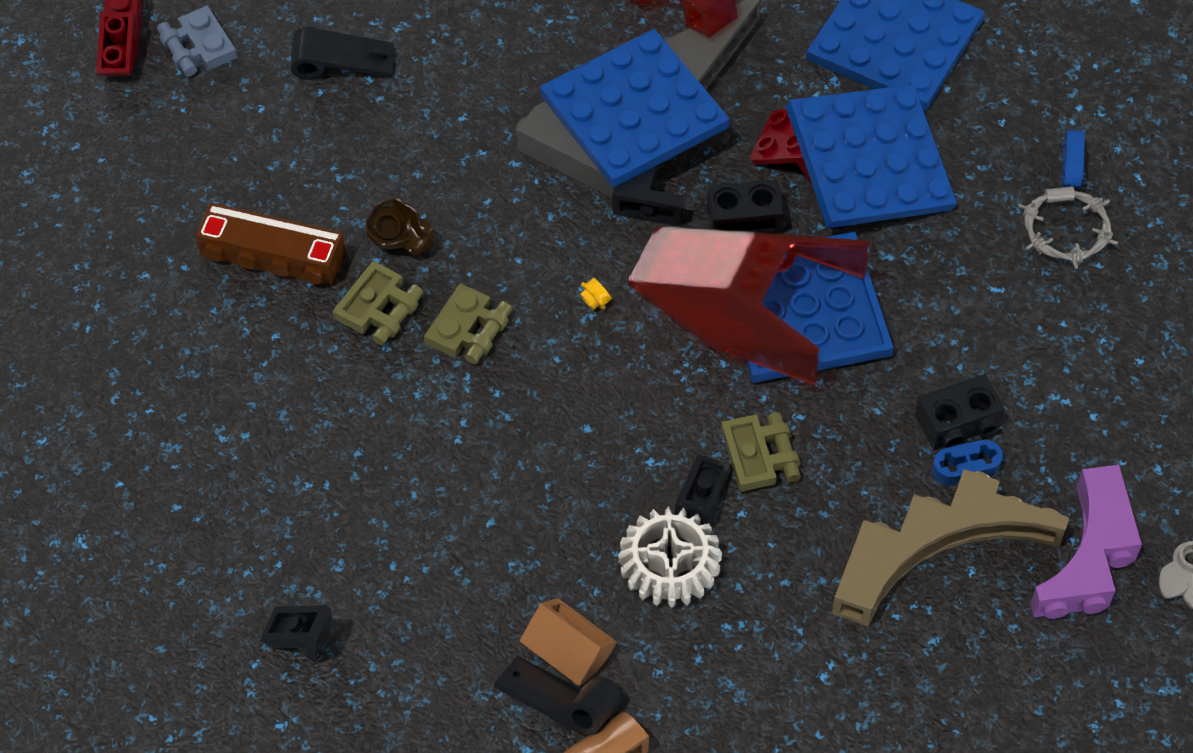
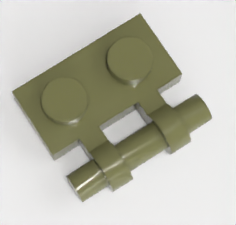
M372 261L332 311L335 320L361 334H364L370 325L377 327L378 329L372 335V340L382 346L389 337L393 338L400 330L399 324L406 315H411L419 305L417 301L424 292L419 286L414 284L407 292L401 290L400 287L403 285L402 275ZM390 301L396 306L389 315H386L381 311Z
M459 283L424 335L425 344L454 358L458 356L462 348H466L468 352L465 355V359L471 364H477L480 358L486 356L492 348L493 344L491 341L497 332L503 331L507 325V317L512 311V307L507 302L501 301L495 310H488L491 306V297ZM478 324L484 325L479 334H472Z
M780 412L769 414L767 417L769 425L760 426L757 414L721 422L722 435L740 492L775 485L777 478L775 471L777 470L785 473L787 482L792 483L801 479L798 469L801 464L798 453L792 450L789 440L792 436L787 423L783 422ZM766 443H775L778 453L770 455Z

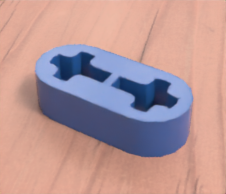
M1066 130L1062 153V187L1073 186L1074 189L1081 188L1084 170V131Z
M979 440L944 448L935 455L932 474L939 483L947 486L958 485L964 469L972 472H984L990 477L994 476L1001 466L1003 458L1002 449L998 444L990 440ZM979 454H984L986 458H992L991 463L986 464L984 459H978ZM944 462H949L951 466H956L955 472H950L948 467H943Z

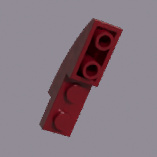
M143 0L104 1V12H100L97 76H131L139 45Z

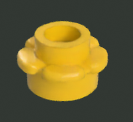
M594 277L587 283L582 282L581 286L584 291L580 293V296L592 310L598 306L601 310H605V304L612 299L606 289Z

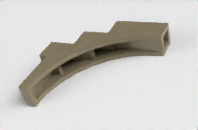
M964 469L951 506L945 505L933 497H921L914 494L900 532L881 522L872 523L863 520L834 597L832 614L869 626L880 602L901 577L917 564L937 553L969 542L993 539L1029 540L1060 548L1069 517L1063 516L1051 508H1039L1024 503L1015 496L997 494L999 480L991 478L984 472H972Z

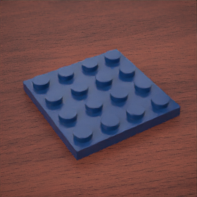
M841 0L808 48L806 60L873 89L914 84L922 108L926 111L982 23L985 11L959 0Z
M655 28L540 86L541 97L613 188L722 132L730 126L729 117Z
M914 84L793 99L788 102L786 109L827 228L950 211L957 205Z
M855 232L718 257L719 271L752 383L893 356L894 347Z

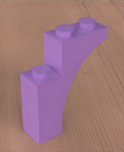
M1119 465L1082 469L1076 486L1083 518L1081 545L1071 561L1057 575L1036 586L1030 603L1033 617L1046 616L1049 619H1056L1071 612L1084 611L1087 614H1094L1109 608L1116 591L1109 565L1113 568H1120L1135 562L1142 546Z

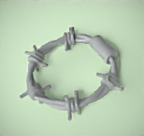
M1073 186L1045 189L1044 195L1033 200L1030 205H1018L1019 208L1025 209L1023 212L1025 226L1032 242L1025 249L1029 250L1031 247H1034L1039 256L1043 252L1051 257L1070 260L1074 264V268L1078 269V265L1083 262V259L1097 253L1106 244H1118L1117 241L1111 240L1113 237L1111 223L1103 207L1110 200L1107 199L1102 202V198H1094L1089 194L1075 191ZM1077 198L1088 204L1082 208L1083 211L1090 208V212L1099 213L1103 220V227L1101 230L1092 229L1093 232L1099 234L1097 237L1098 241L1090 250L1082 251L1079 244L1076 243V247L1070 253H1062L1047 245L1053 241V238L1045 241L1040 236V232L1037 235L1034 233L1033 220L1043 221L1044 218L1037 215L1039 212L1038 208L1044 201L1051 203Z

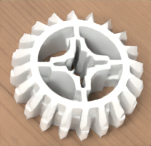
M669 506L665 509V515L661 516L653 509L650 512V520L640 515L637 519V527L629 525L627 537H623L620 542V549L622 550L619 553V563L622 565L621 575L623 579H629L628 587L630 590L640 589L639 597L642 600L652 595L655 606L660 604L662 599H667L669 606L672 608L675 606L676 599L680 598L687 606L690 603V594L701 599L704 595V588L711 589L714 585V577L720 573L719 561H721L722 552L717 548L719 546V539L717 535H711L712 528L710 524L700 525L701 518L698 514L688 519L684 508L678 515H672V510ZM662 538L657 543L649 544L656 539ZM668 547L671 548V556H673L672 567H669V558H667ZM692 570L683 576L677 577L683 571ZM650 571L658 572V573H660L663 577L658 576V575H656V574H654V573H652V572H650Z

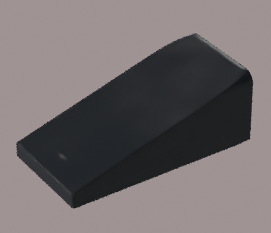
M698 454L676 501L674 515H678L684 508L688 519L698 514L701 518L700 525L709 523L711 526L732 471V465Z

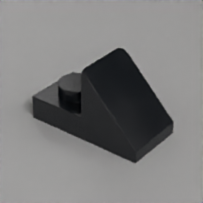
M653 168L614 188L612 194L613 215L680 227L683 219L684 196L670 191H656V169Z
M327 605L275 607L260 641L269 648L295 647L311 661L317 662L331 631V609Z

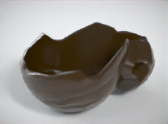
M398 197L383 200L375 205L366 220L367 235L380 248L386 250L404 248L411 255H418L429 250L435 243L433 230L427 220L420 219L417 211Z

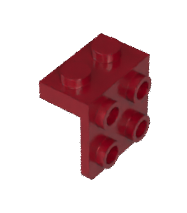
M787 109L772 112L751 153V161L754 165L797 163L812 185Z

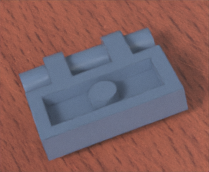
M208 5L179 17L180 29L171 28L167 22H163L157 27L161 43L165 49L171 51L173 62L178 69L183 70L186 76L194 75L197 72L195 65L201 62L209 71L238 58L235 47ZM190 42L193 48L189 50L182 45Z

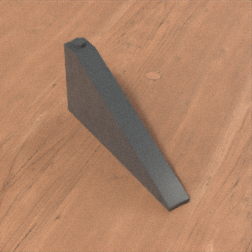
M744 0L665 40L705 90H707L758 22L761 0ZM545 101L535 106L527 117L523 116L519 120L515 128L518 151L612 197L614 188Z

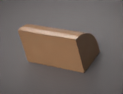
M559 598L540 603L520 639L522 644L578 686L588 681L600 669L617 644L616 640Z
M621 712L605 723L596 734L586 736L563 753H647L649 751V736L632 716L626 712Z

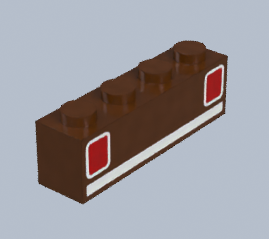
M211 202L196 233L200 254L209 260L216 262L222 260L238 264L246 269L257 268L270 271L280 277H296L304 279L311 284L322 283L333 286L346 255L343 232Z

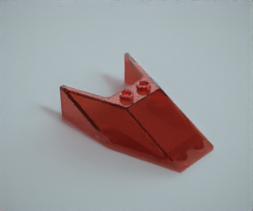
M656 226L628 279V285L710 347L814 385L817 378L820 348L765 308L762 302L777 272L789 269L797 255L864 279L867 271L870 241Z

